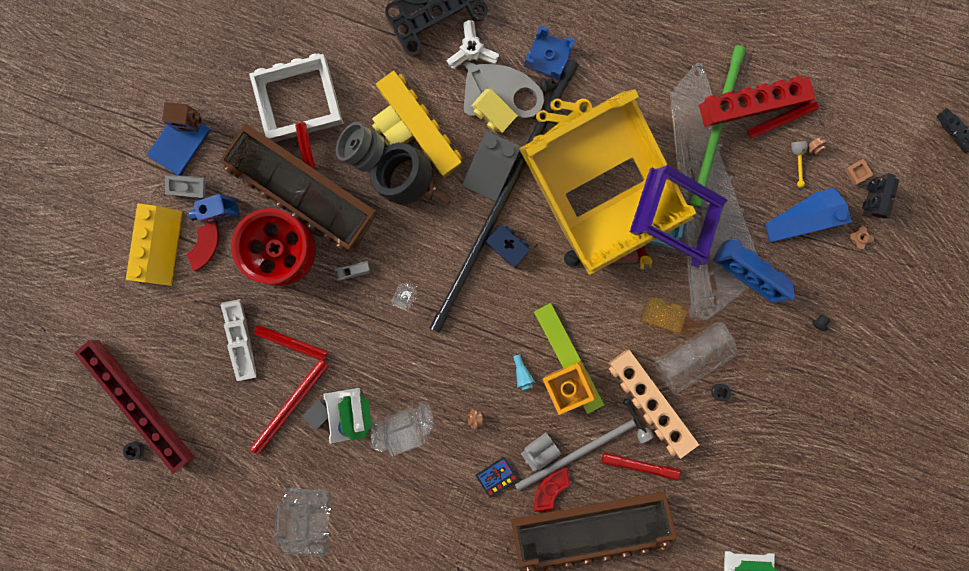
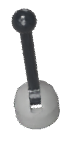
M628 398L624 399L623 404L628 407L639 427L637 432L639 442L642 444L654 438L649 428L642 427L631 406V400Z

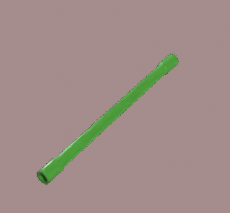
M737 45L734 48L722 94L734 90L746 48ZM724 123L713 125L697 181L705 187ZM693 194L690 206L701 208L703 199Z

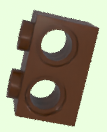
M164 102L162 122L174 130L198 133V129L202 124L200 113L188 104Z

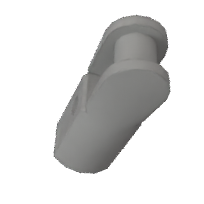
M364 261L336 268L335 272L338 274L337 281L370 274L371 269L369 262ZM350 269L351 275L346 276L345 270Z

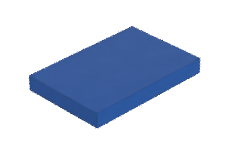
M201 124L197 133L174 130L166 125L147 156L176 175L181 176L211 129Z

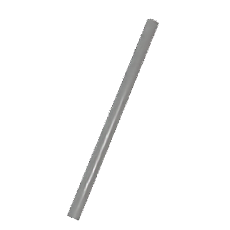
M633 419L520 481L515 484L517 490L520 491L634 428L636 426Z

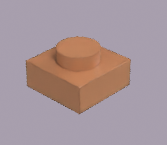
M864 158L844 169L853 185L873 175Z

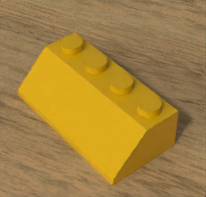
M137 203L126 280L172 286L183 211Z

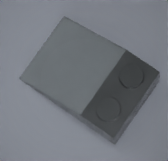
M486 131L462 186L496 202L520 153L519 148L521 147Z

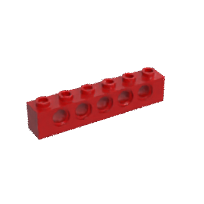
M796 76L789 79L790 81L785 82L783 79L774 82L770 86L767 83L761 84L753 90L747 87L735 94L733 91L722 94V97H716V95L704 98L705 101L698 105L704 127L806 104L816 99L810 77L801 78V76Z

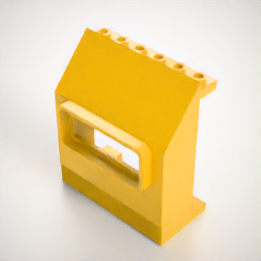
M635 89L617 94L519 148L559 226L589 275L656 239L647 233L634 235L629 232L650 168L657 169L667 165L635 100L639 97ZM633 158L643 177V181L577 217L566 197V193ZM666 179L652 226L668 233L694 219L692 215L696 214L693 206L686 204L678 185Z

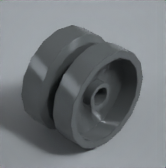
M360 122L351 123L341 133L337 141L336 156L339 160L359 171H369L377 164L383 154L384 138L381 134L370 130L369 127Z

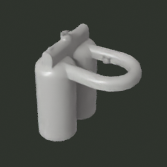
M546 432L527 445L521 453L526 465H529L533 472L537 469H542L562 454Z

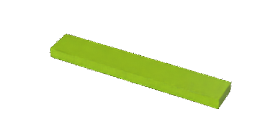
M549 303L534 311L562 367L564 368L581 361L552 304ZM587 373L596 393L595 400L583 405L586 413L589 414L604 406V403Z

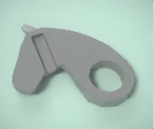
M464 61L463 65L468 69L464 99V111L467 115L476 116L473 112L475 109L471 105L485 89H492L518 115L517 118L519 119L534 118L541 111L544 103L543 92L526 74L503 65H475ZM521 90L533 92L537 100L535 107L528 111L518 109L513 100L517 92Z

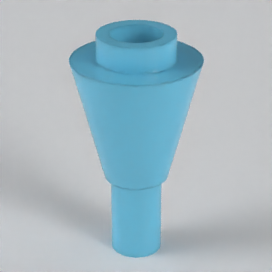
M521 355L514 356L517 367V388H521L522 391L533 388L532 384L536 382L524 366Z

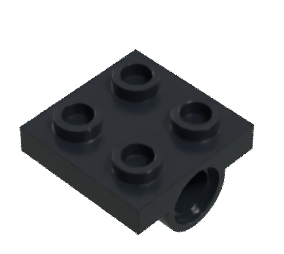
M887 173L869 182L867 186L868 196L862 205L864 210L862 216L890 218L894 200L891 198H895L899 185V179L895 178L896 175Z

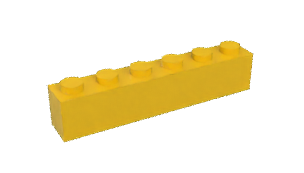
M392 71L376 83L377 89L407 126L416 142L441 176L446 178L462 166L460 161L463 159L457 150L453 151L449 146L451 141L445 134L442 136L438 131L440 127L434 119H429L427 116L429 114L428 110L423 104H418L416 101L418 99L417 95L412 89H407L405 86L407 82L401 74L397 75L395 71Z

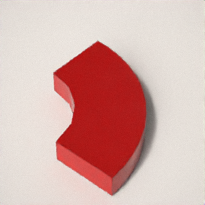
M212 222L198 228L197 244L191 251L186 253L195 272L207 265L213 258L219 243L217 222Z
M567 467L560 468L549 474L540 483L534 499L535 512L554 509V501L557 495L563 489L570 487Z

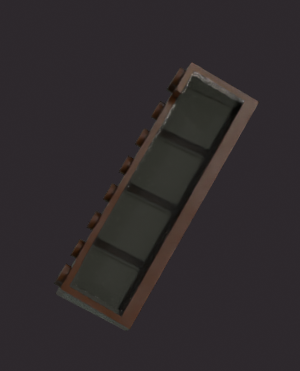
M665 492L511 519L520 571H555L556 567L563 566V569L575 567V564L582 563L584 566L594 564L595 560L600 559L602 562L612 561L613 557L621 556V559L632 557V554L639 552L640 555H647L652 553L651 550L659 549V552L668 551L677 539Z

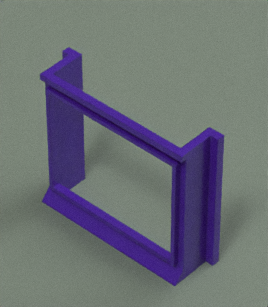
M669 165L657 169L652 167L649 170L629 232L634 235L647 233L692 257L691 265L699 268L700 265L708 264L707 258L722 208L728 200ZM666 179L710 203L696 249L652 226Z

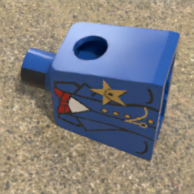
M222 194L194 202L195 209L189 210V217L192 221L198 220L206 223L240 216L236 198Z

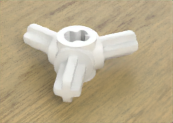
M468 20L464 22L465 38L462 40L463 45L459 47L460 51L447 60L449 66L455 69L466 60L478 61L479 58L496 64L499 54L484 48V44L480 43L479 38L476 37L474 21ZM469 47H475V51H472V49L469 51Z

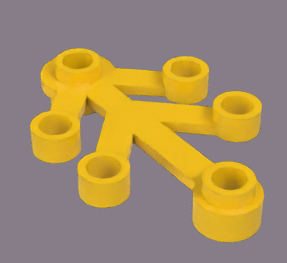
M555 99L550 104L552 110L566 109L573 112L566 116L541 110L536 114V119L541 123L545 121L559 122L548 131L550 132L592 109V104L587 99H579L576 103ZM555 101L559 103V108L554 106ZM581 105L585 107L584 112L580 111ZM540 113L545 115L544 120L540 118ZM538 135V136L534 137L533 140H535V139H537V138H539V137H541V136H543V135Z

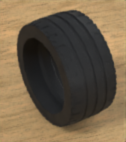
M398 142L384 148L380 160L370 169V180L374 189L381 196L395 204L407 205L419 200L425 194L432 179V168L427 158L415 147ZM412 160V172L407 181L401 186L391 189L390 179L394 169L400 163Z

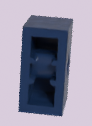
M501 224L487 239L486 244L511 267L515 268L529 253V244L522 238L518 240L514 236L515 232L508 225L504 227ZM506 241L509 243L510 241H512L513 249H505L506 244L504 242Z

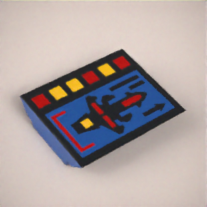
M502 457L475 475L489 498L519 480L505 457Z

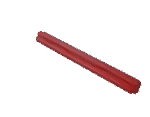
M319 360L252 444L250 450L254 454L259 455L325 372L329 366L325 361Z

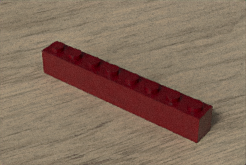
M89 340L74 352L172 473L182 470L196 458L99 340Z

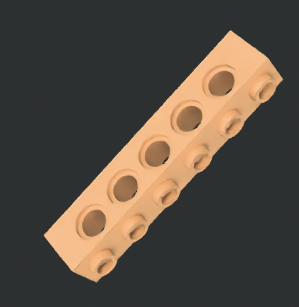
M625 350L608 363L611 366L609 368L611 374L615 378L619 377L622 381L620 384L622 389L626 393L630 392L634 398L632 399L633 404L637 409L641 408L644 411L645 415L643 417L649 425L653 424L657 430L654 432L661 441H666L668 444L666 448L673 457L676 455L681 459L699 446L698 442L630 350ZM627 368L633 370V376L629 379L624 376V371ZM638 384L644 385L645 389L642 394L636 393V386ZM654 399L656 406L654 409L649 410L647 403ZM666 415L667 423L660 425L659 418ZM678 431V439L672 441L670 438L672 432Z

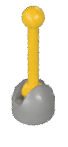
M807 141L791 143L792 152L798 156L799 181L797 186L799 188L805 186L802 171V155L807 151Z

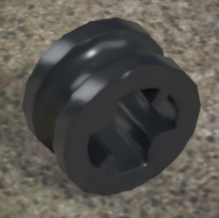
M716 384L712 387L711 394L718 401H726L730 398L731 390L727 385ZM719 388L725 389V392H723L725 395L723 397L717 395V393H719L717 391Z
M139 442L128 443L123 448V455L128 460L140 458L144 452V448ZM132 448H137L136 455L130 453Z

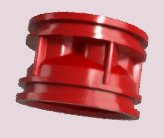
M266 208L254 211L240 221L232 236L231 253L237 268L249 279L272 286H287L298 282L310 271L315 260L316 245L311 231L303 222L282 210ZM271 224H276L278 227L276 237H269L267 235V227ZM291 233L298 235V242L294 246H290L287 242V237ZM256 241H261L264 244V250L260 254H254L252 251V245ZM276 245L280 247L278 253L273 251ZM289 255H294L296 262L291 268H287L285 259ZM267 260H272L275 263V268L270 273H265L263 270V264Z

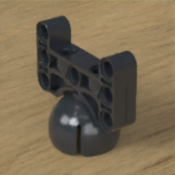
M395 0L386 6L385 15L404 52L408 56L414 57L421 50V43L417 34L465 8L473 20L480 21L487 15L488 7L484 0ZM478 6L483 9L482 16H477L474 13L475 7ZM438 7L442 13L438 17L434 16L431 9ZM390 8H397L399 15L392 17L388 11ZM422 8L420 11H418V12H416L415 14L409 16V14H411V13H413L414 11H416V10ZM405 25L409 31L407 34L402 35L398 32V27ZM410 42L416 43L417 51L410 52L407 49V44Z

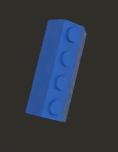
M730 239L722 242L712 260L771 303L794 299L793 282L787 279L784 273L773 269L770 263L762 261L755 252L744 248L738 240Z

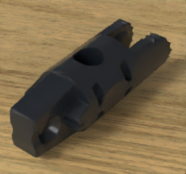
M948 108L944 109L936 117L941 122L943 129L963 152H969L968 127Z

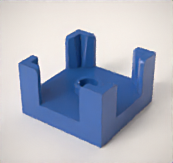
M540 25L533 46L526 56L524 67L559 81L575 40L566 37L565 41L549 35V29Z

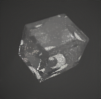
M405 282L404 285L399 283L390 304L410 312L418 294V291L415 290L416 286Z

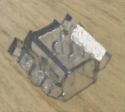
M420 401L417 409L408 405V408L391 415L386 414L384 421L375 418L371 428V448L380 452L388 450L390 456H395L427 443V434L430 433L434 424L431 405Z
M286 489L282 496V505L277 506L274 541H278V548L282 554L324 557L328 549L326 540L329 536L328 523L331 512L329 503L332 499L329 491Z

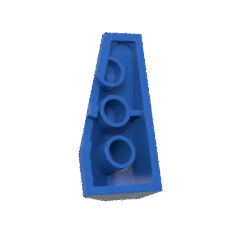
M832 188L812 194L786 212L767 222L765 227L769 242L841 226L852 221L847 203L838 191Z

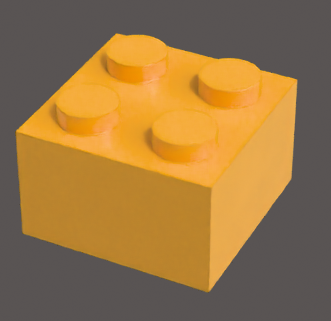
M581 361L550 373L543 378L558 415L589 403L596 398V393Z

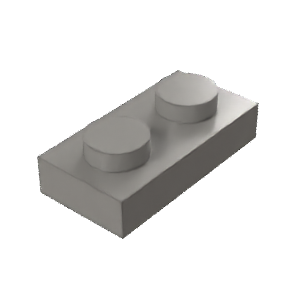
M165 175V194L198 198L205 197L206 178Z

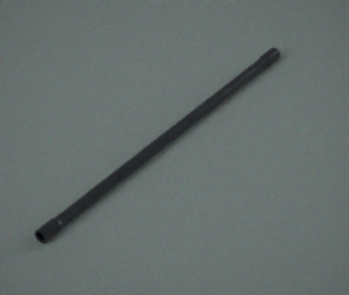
M573 60L567 62L561 78L544 109L548 113L554 112L550 104L553 100L561 98L579 66L577 62ZM542 113L540 118L544 120L545 115ZM548 121L537 122L526 144L532 142L534 137L542 135ZM522 153L440 310L436 313L429 327L438 333L441 331L452 305L527 163Z

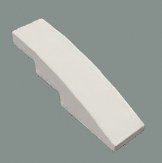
M238 299L221 303V309L225 320L224 328L229 342L227 347L236 380L256 378L253 351L242 301Z

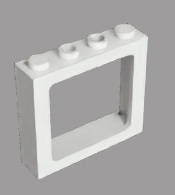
M312 54L306 59H293L291 63L287 64L278 63L269 69L259 68L249 74L265 136L273 142L297 137L295 124L276 128L266 84L315 70L320 71L331 113L330 115L304 121L307 125L308 133L343 124L328 63L324 54Z

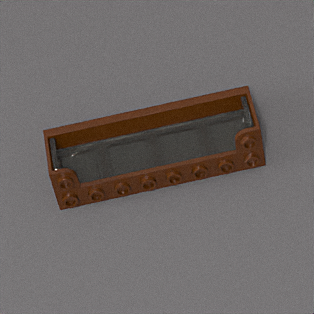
M247 123L219 161L225 165L223 167L225 171L236 178L241 176L246 179L244 183L252 189L255 187L261 190L260 194L265 198L270 199L272 197L277 200L275 203L283 210L288 208L293 211L291 215L300 221L302 218L308 222L307 226L312 230L317 231L319 229L324 232L322 235L330 242L335 240V246L346 253L349 250L353 253L356 251L377 215L375 210Z

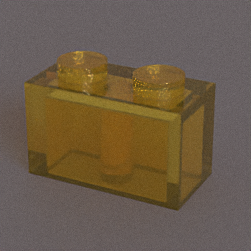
M655 297L652 300H646L640 322L674 333H681L687 313L686 310H682L683 306L671 303V306L663 304L664 300Z

